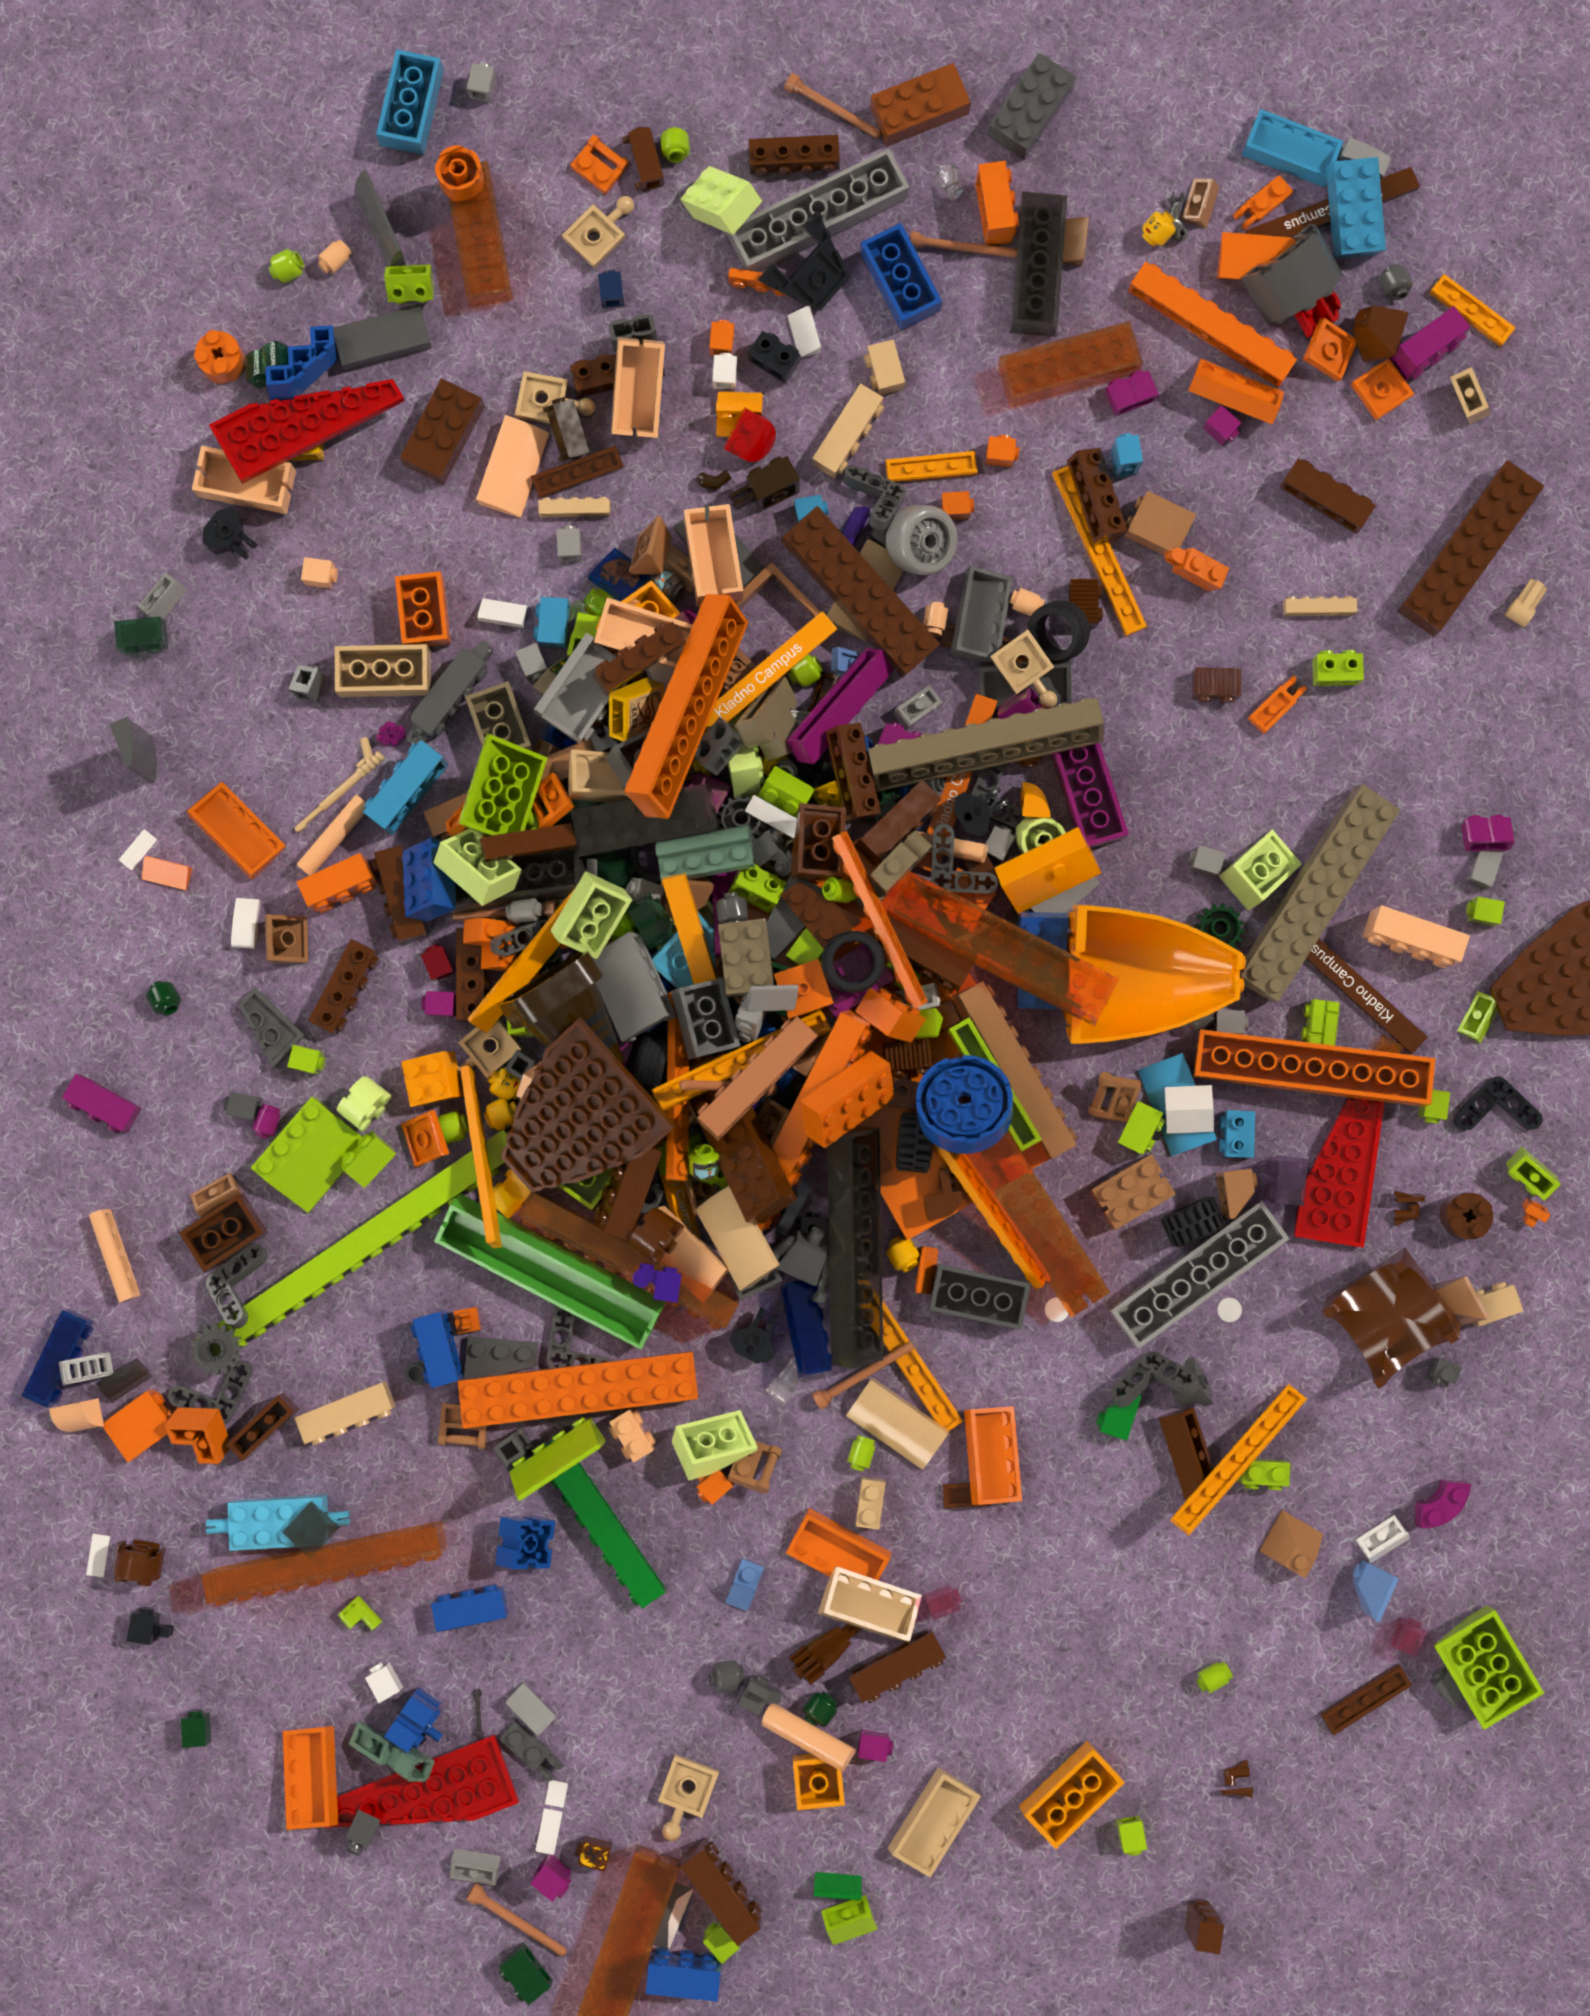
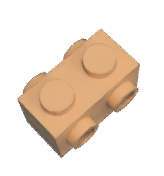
M629 1408L609 1422L611 1424L609 1431L615 1440L620 1439L623 1444L621 1451L627 1460L631 1458L634 1463L654 1451L655 1447L653 1444L656 1441L650 1431L645 1432L641 1425L644 1421L637 1410L634 1412L632 1408Z

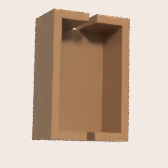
M1152 1154L1146 1155L1089 1189L1099 1208L1107 1206L1108 1209L1103 1210L1102 1213L1112 1230L1120 1228L1176 1195L1166 1177L1159 1176L1162 1170Z

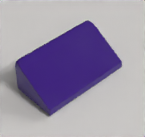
M855 507L841 532L853 546L869 518L870 508Z

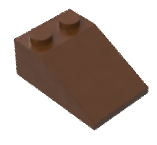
M799 804L791 858V878L826 881L829 877H843L844 862L833 848L834 841L832 837L845 832L846 808Z

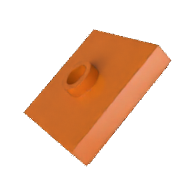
M1321 318L1303 360L1333 380L1341 381L1356 347V339L1326 318Z
M1387 358L1350 384L1375 421L1415 395L1390 358Z
M819 959L774 974L777 985H798L795 1009L786 1010L789 1019L834 1004Z
M435 1110L428 1111L401 1123L415 1167L450 1154Z

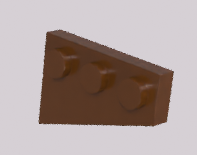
M800 881L780 895L823 949L833 937L840 933L851 931L862 922L859 918L832 901L826 900L824 896Z

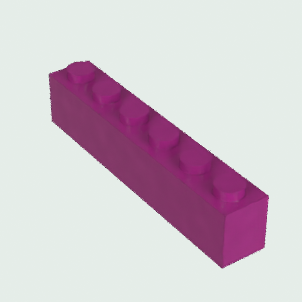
M866 647L786 740V743L799 762L814 764L829 747L825 731L837 725L848 724L894 671L882 649Z

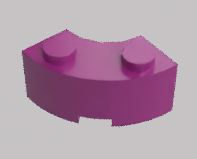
M1440 1479L1438 1489L1433 1496L1426 1500L1416 1501L1415 1525L1420 1528H1434L1451 1521L1465 1506L1470 1494L1471 1484L1465 1481Z

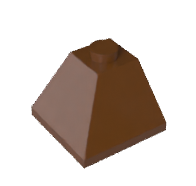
M1374 305L1358 311L1355 317L1353 333L1364 362L1368 363L1397 354L1409 314L1407 311Z

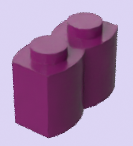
M1142 370L1134 371L1126 379H1113L1108 383L1105 390L1115 416L1153 403L1159 396L1149 370L1143 372Z
M1472 815L1465 818L1461 825L1465 851H1507L1515 843L1510 817L1493 815L1490 818Z

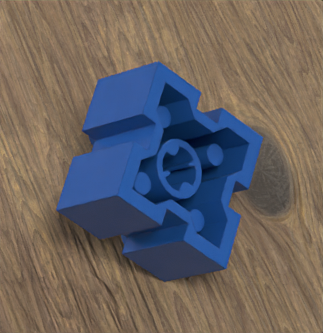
M516 1516L500 1517L498 1536H502L503 1542L502 1545H497L495 1564L510 1569H528V1567L535 1569L550 1568L552 1549L548 1548V1541L553 1540L555 1520L539 1516H523V1518Z
M418 1687L384 1737L407 1753L412 1747L417 1749L425 1735L439 1742L443 1734L433 1728L432 1725L441 1713L438 1710L441 1702Z

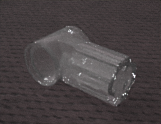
M792 1357L780 1375L773 1379L764 1393L783 1407L794 1393V1388L809 1369Z

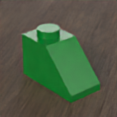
M1139 1395L1126 1407H1118L1114 1403L1105 1407L1104 1411H1100L1097 1416V1430L1127 1441L1142 1396Z

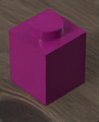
M1221 405L1205 422L1203 429L1223 446L1227 441L1233 442L1239 435L1238 428L1241 422Z
M426 991V996L422 997L421 1008L425 1010L427 1016L456 1017V993Z
M861 1729L857 1751L858 1758L886 1762L887 1755L891 1756L893 1741H889V1733Z

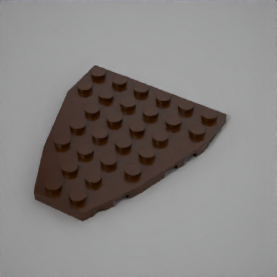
M1590 900L1575 905L1566 915L1558 919L1553 926L1526 946L1516 956L1517 958L1489 987L1506 1031L1547 1034L1549 1036L1590 1035Z
M580 1017L545 1050L543 1059L539 1067L536 1068L533 1074L534 1077L530 1085L527 1086L515 1110L514 1122L511 1130L508 1132L507 1144L503 1148L501 1158L531 1192H536L543 1188H554L565 1183L580 1182L612 1167H618L625 1162L638 1159L677 1125Z

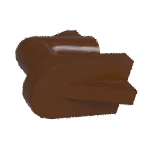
M1394 1190L1393 1195L1397 1197V1199H1394L1396 1202H1409V1210L1393 1211L1396 1214L1394 1226L1419 1218L1420 1204L1415 1202L1425 1201V1195L1408 1194Z
M1243 1760L1235 1767H1229L1224 1770L1225 1785L1236 1786L1235 1778L1250 1777L1248 1760ZM1253 1787L1221 1790V1795L1234 1794L1253 1798Z

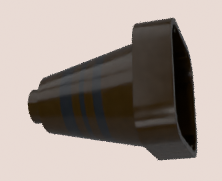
M589 951L577 953L564 959L498 1004L513 1029L525 1027L546 1048L581 1017L621 1063L624 1062L622 1052L596 985V981L604 974Z

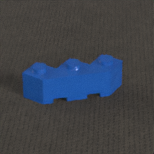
M333 325L310 327L311 345L288 346L289 365L265 366L266 386L270 400L279 399V401L294 399V396L303 393L337 362Z

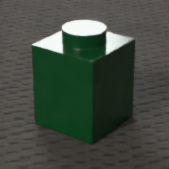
M202 1709L190 1710L188 1714L181 1718L182 1748L207 1746L211 1742L210 1712L203 1713Z

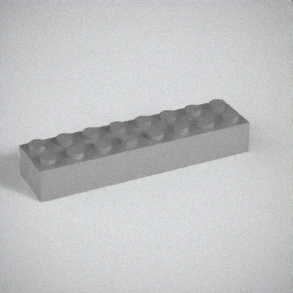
M888 148L749 216L734 235L728 233V238L744 269L759 272L769 267L770 264H775L816 244V241L802 228L815 211L821 214L826 230L832 236L908 199L910 187Z
M1256 1201L1239 1213L1236 1218L1228 1221L1221 1229L1210 1234L1107 1310L1133 1346L1140 1349L1290 1238L1263 1201Z

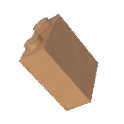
M1147 491L1144 497L1139 496L1134 506L1137 509L1135 516H1129L1126 522L1128 532L1125 537L1164 555L1169 549L1181 547L1197 514Z

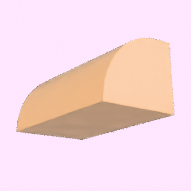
M99 1398L49 1409L53 1423L64 1432H76L104 1426Z

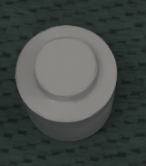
M535 898L512 901L511 904L506 906L507 919L510 923L514 922L515 924L538 921L540 916H542V905Z

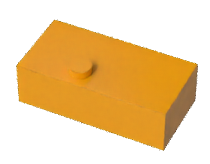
M1079 827L994 868L1004 892L1018 914L1101 874L1095 856Z
M1087 1740L1029 1795L1019 1807L1029 1822L1057 1849L1125 1782L1118 1772Z

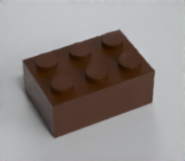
M237 1194L179 1232L203 1272L212 1271L269 1233L244 1194Z

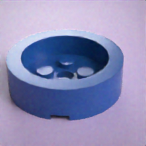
M962 1055L961 1058L943 1059L924 1074L918 1085L916 1106L919 1125L925 1136L933 1144L946 1151L971 1154L986 1150L1002 1139L1011 1124L1013 1095L1010 1082L999 1067L981 1057ZM961 1096H968L971 1098V1103L960 1105L958 1099Z

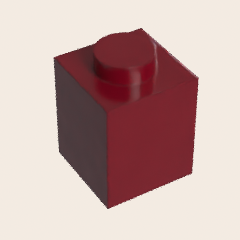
M432 945L425 949L426 953L421 954L432 981L436 982L455 973L446 949L443 946Z

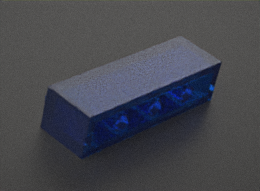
M802 1280L785 1283L780 1289L798 1377L800 1379L826 1374L832 1371L833 1358L828 1353V1334L823 1329L822 1324L824 1318L823 1310L817 1302L812 1300L818 1287Z
M70 1309L61 1311L21 1395L22 1397L46 1408L58 1404L63 1395L61 1391L63 1384L59 1362L81 1357L83 1353L81 1346L84 1340H88L93 1332L91 1325L94 1320ZM70 1364V1371L72 1376L73 1370L71 1369L72 1364Z

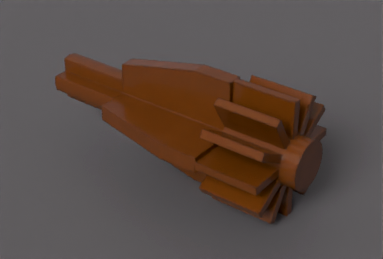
M846 1624L841 1629L835 1627L813 1639L806 1646L802 1645L789 1656L794 1664V1667H792L793 1672L800 1680L804 1678L809 1685H812L825 1674L824 1671L839 1659L850 1646L849 1640L861 1631L862 1628Z

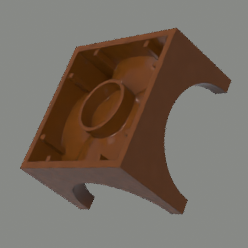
M1403 1248L1328 1296L1322 1310L1327 1319H1335L1355 1341L1370 1367L1373 1382L1378 1389L1386 1385L1388 1380L1400 1368L1421 1353L1444 1342L1452 1344L1459 1340L1461 1329L1459 1320L1406 1248Z

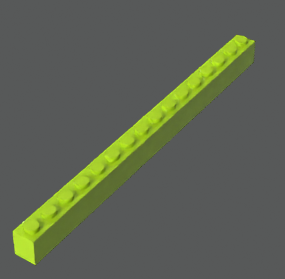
M504 1129L486 1141L491 1178L499 1174L498 1169L506 1164L501 1158L503 1148L507 1144L506 1138L508 1132ZM471 1151L247 1303L244 1306L248 1313L247 1323L239 1329L228 1325L227 1330L235 1329L234 1335L236 1337L241 1336L242 1338L238 1341L239 1345L245 1347L248 1345L246 1340L252 1336L256 1339L267 1332L265 1327L271 1323L277 1325L285 1320L287 1312L290 1310L296 1312L304 1307L306 1299L311 1296L315 1299L323 1294L325 1286L330 1283L334 1286L345 1278L343 1274L351 1269L352 1272L360 1269L364 1266L362 1261L369 1256L371 1259H374L384 1252L382 1249L389 1243L393 1246L401 1241L403 1233L408 1230L412 1233L420 1228L422 1220L427 1217L431 1220L442 1212L440 1208L447 1203L450 1206L460 1193L462 1194L466 1190L468 1193H471L477 1189L473 1152ZM234 1312L233 1314H234L235 1320H236L238 1313H237V1312ZM224 1320L221 1321L220 1323H218L219 1328H221L223 1324L227 1323ZM214 1343L212 1347L215 1355H219L221 1352V1346L217 1343Z

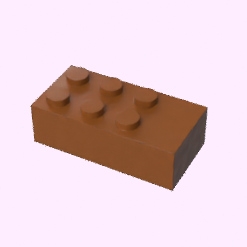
M954 63L872 94L870 97V109L887 147L969 115L971 106L970 99Z

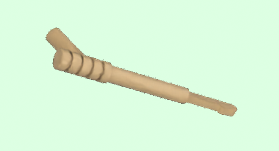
M368 737L360 739L364 758L356 764L358 767L356 771L320 802V806L295 827V831L301 832L306 829L307 824L323 810H327L360 779L365 778L366 774L374 770L376 765L378 766L381 761L385 760V757L379 751H376L375 755L372 754Z

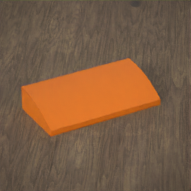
M1222 232L1217 279L1242 281L1241 277L1256 265L1270 263L1295 244L1296 241L1290 237Z
M1200 359L1188 389L1189 392L1269 424H1273L1284 395V391L1204 359Z
M223 782L219 783L187 810L188 817L251 880L256 878L286 847Z
M1014 1406L964 1410L972 1505L1022 1501Z
M808 1508L786 1551V1554L829 1577L834 1567L837 1566L875 1580H879L892 1553L811 1508Z
M334 1726L283 1731L286 1830L338 1825Z

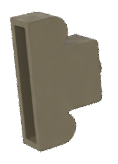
M786 677L780 678L756 698L735 724L745 745L748 748L760 746L768 761L792 752L786 740L798 727L791 713L792 710L796 709L797 701Z
M917 830L903 843L901 842L870 874L869 879L880 902L893 891L933 848V845ZM856 897L853 902L863 910L864 904L861 898Z

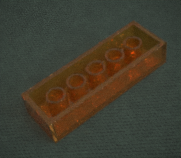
M488 161L480 162L484 174L483 190L465 201L455 202L448 197L466 299L470 308L514 300Z
M1127 321L1000 356L997 368L1009 408L1130 375L1134 371L1140 370L1143 363L1131 323Z

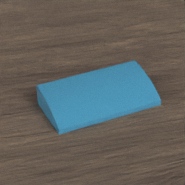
M1260 109L1241 156L1325 188L1327 184L1326 167L1337 160L1344 141Z
M1183 1053L1137 1070L1151 1107L1163 1112L1162 1118L1165 1120V1087L1196 1086ZM1166 1121L1161 1129L1171 1156L1217 1140L1214 1132L1167 1134Z

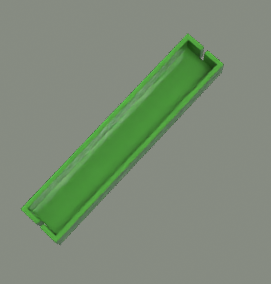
M461 1193L451 1203L434 1242L642 1350L667 1301L654 1300V1294L637 1287L624 1278L497 1213L502 1247L494 1249L486 1243L481 1204Z

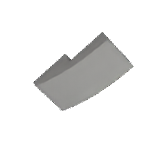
M1352 138L1347 139L1339 157L1342 160L1378 157L1380 178L1384 177L1391 160L1388 155L1373 146Z

